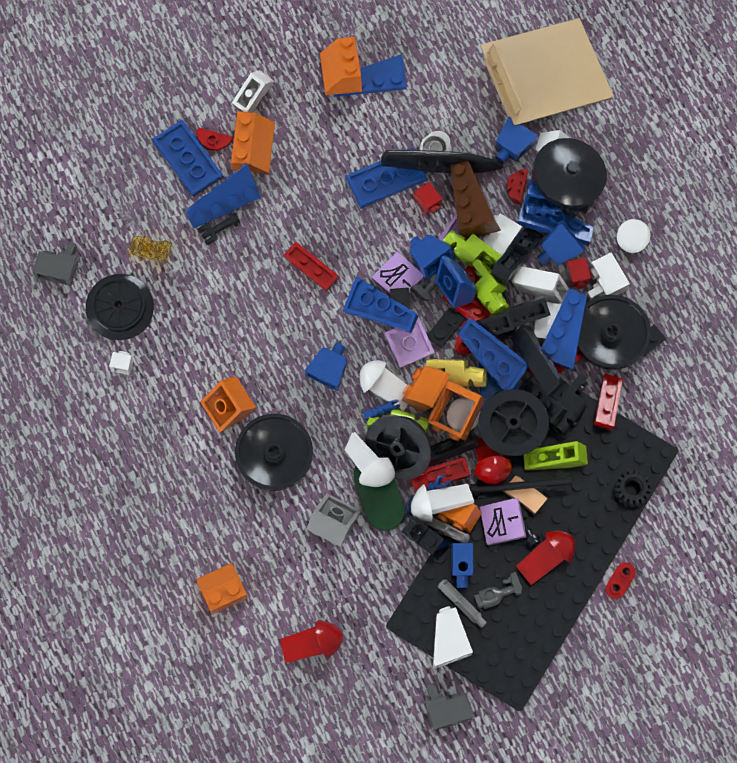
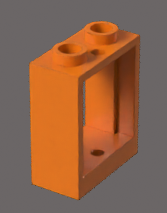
M447 380L427 422L432 425L431 429L439 433L445 431L449 433L448 437L453 440L459 441V439L466 441L486 399ZM452 393L474 402L461 432L439 423Z

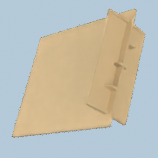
M580 18L481 44V49L485 56L484 62L501 99V105L504 106L508 118L511 117L514 125L614 97Z

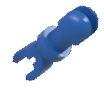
M526 203L525 206L526 213L528 214L540 213L543 216L546 214L561 216L560 212L562 209L560 207H547L546 204L539 206L535 203Z
M395 399L385 405H378V408L363 412L365 420L369 419V417L383 416L390 410L398 409L400 404H394L398 403L399 400Z
M442 474L437 477L435 482L428 484L426 490L443 488L451 480H448L446 483H440L442 477L446 476V474Z

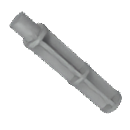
M433 516L432 522L422 521L426 526H431L441 531L445 536H449L461 543H468L470 539L469 534L463 533Z
M447 579L439 583L438 588L473 623H477L481 628L487 624L482 618L481 613Z

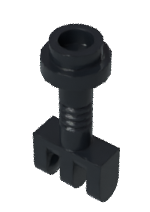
M229 213L228 216L230 218L214 227H211L208 222L198 228L199 233L204 232L201 235L203 239L210 236V238L205 240L206 245L217 241L216 234L222 231V229L224 230L233 224L235 227L238 226L240 220L236 213Z
M520 505L527 538L525 543L533 548L541 542L539 540L540 536L533 534L524 519L528 517V514L523 506Z

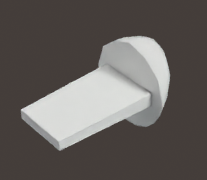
M373 360L362 366L360 370V384L363 392L365 393L370 390L387 402L395 399L399 400L394 405L400 404L398 409L404 411L408 404L402 401L404 397L402 393L407 384L385 368V361Z
M355 432L352 433L345 451L362 472L359 483L369 487H380L389 484L395 477V470L389 458H378Z
M423 484L413 497L411 513L420 521L432 522V514L473 504L474 499L468 484L429 491L426 490Z

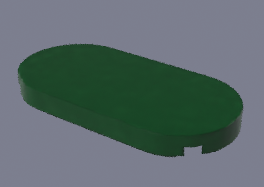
M355 466L354 482L370 525L382 531H390L398 527L403 520L405 509L395 479L389 484L380 487L361 485L359 478L362 472Z

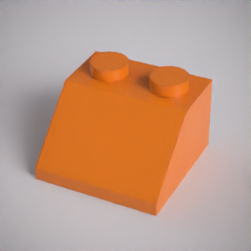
M426 365L417 368L411 377L413 381L403 390L402 394H404L402 401L420 412L432 408L450 374Z
M236 376L221 380L200 401L219 433L246 418L256 408Z
M232 563L196 579L212 615L248 599Z

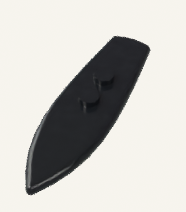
M386 150L381 156L382 166L437 173H451L450 165L469 161L475 173L499 170L504 166L502 163L488 157L452 151Z

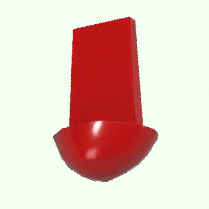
M477 438L479 447L476 448L478 464L474 471L475 476L487 484H498L507 479L512 471L510 461L504 455L492 450L482 438Z
M560 530L545 532L547 538L516 565L530 585H533L564 560L571 562L575 553V541L572 535Z
M318 620L315 627L281 638L280 642L285 663L324 654L327 658L331 657L339 650L343 642L341 630L333 623Z

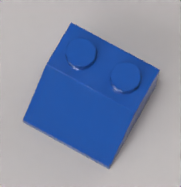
M445 255L441 256L435 283L453 308L473 302L476 293L474 283H471L466 272L457 262Z

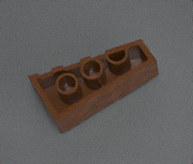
M469 161L450 165L458 228L462 236L468 239L472 234L478 237L501 231Z

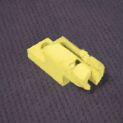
M426 360V366L440 371H444L445 368V372L450 374L448 381L461 387H470L472 381L474 387H486L487 371L485 368L473 366L468 368V360Z

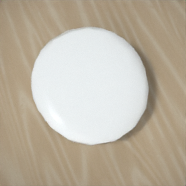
M434 131L422 139L419 150L451 151L450 138L442 131Z
M627 220L621 224L617 232V242L626 252H640L650 241V230L641 220Z
M459 398L449 406L447 421L453 430L461 432L474 402L466 398ZM479 412V414H478V416H477V418H476V420H475V422H474V424H473L471 430H472L473 428H476V426H477V424H478V422H479L480 412Z

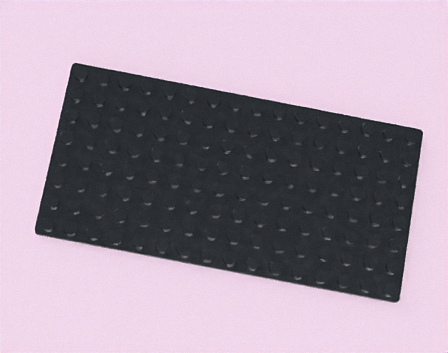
M562 380V387L553 395L556 400L570 387V384ZM584 392L578 395L586 402L585 412L574 425H570L569 431L564 436L557 434L549 425L544 441L537 448L578 441L586 445L588 465L572 468L525 470L524 455H504L510 461L512 471L507 479L500 482L510 483L515 476L524 481L572 477L573 485L535 488L547 498L535 514L523 506L528 514L524 521L533 534L540 536L539 540L541 542L538 545L547 538L545 532L560 530L573 536L575 553L571 562L564 560L533 585H530L516 565L537 546L533 548L527 546L525 543L526 537L488 546L482 516H480L470 533L465 530L462 531L469 534L470 539L468 543H473V576H468L469 588H457V578L452 576L451 544L461 542L443 534L442 538L449 542L450 545L439 559L430 554L386 624L388 630L429 656L434 657L436 616L442 608L450 606L452 609L456 607L473 653L469 657L445 666L517 711L523 710L678 453L676 447L619 413L616 415L613 430L594 425L598 401ZM628 470H632V472L638 470L640 474L643 472V476H647L649 478L648 482H651L649 497L638 507L637 505L634 507H630L631 505L624 506L625 503H620L619 498L615 496V483L619 476ZM479 479L475 483L479 485H489L487 483L482 482ZM628 482L625 486L626 492L630 495H637L640 492V487L636 482ZM504 491L480 493L479 495L472 496L474 499L473 504L477 505L479 510L481 506L512 499ZM459 563V570H466L465 563ZM516 572L522 587L521 595L512 593L504 596L496 606L485 610L484 608L478 609L474 599V595L478 594V591L489 587L503 589L511 586V583L503 584V580H507L511 573ZM447 579L481 613L482 618L487 622L483 628L477 623H473L438 588L442 580Z

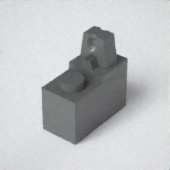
M68 242L65 251L58 252L57 255L51 251H39L33 268L35 278L72 286L79 263L78 254H75L77 249L76 243Z
M435 684L426 687L429 697L425 698V706L433 731L472 720L473 716L466 694L460 695V692L449 695V699L446 700L442 693H437Z

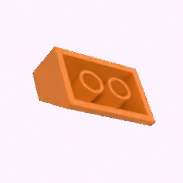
M355 37L337 38L320 53L325 95L362 92Z
M237 111L231 159L232 171H238L246 163L250 172L269 174L275 122L257 113Z

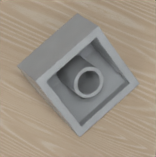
M326 494L313 511L306 529L314 535L320 536L330 543L341 547L351 532L361 510Z

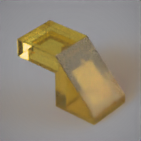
M145 235L132 237L127 254L156 262L167 261L172 243L167 240L155 242Z

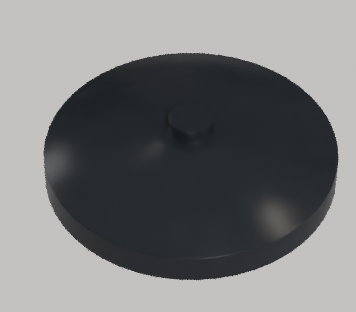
M560 138L547 143L538 152L532 167L533 180L538 191L548 201L563 208L577 209L590 205L600 196L606 185L607 171L603 159L593 147L577 139Z
M619 295L597 297L589 301L585 306L578 350L587 361L597 367L609 370L629 367L636 363L648 348L651 338L649 319L637 303Z
M266 414L253 419L242 429L236 441L235 458L239 471L249 483L263 490L281 491L296 485L305 477L312 463L313 446L307 430L297 420L283 414Z

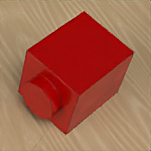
M430 182L414 191V199L426 215L430 212L434 214L440 210L442 198Z
M586 258L567 261L565 268L570 287H576V289L587 287L591 277Z

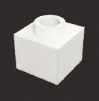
M124 351L113 352L109 365L111 372L130 375L133 365L132 356Z

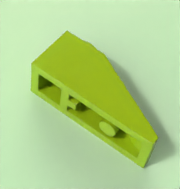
M575 441L536 448L534 451L524 455L525 470L572 468L588 465L586 445Z

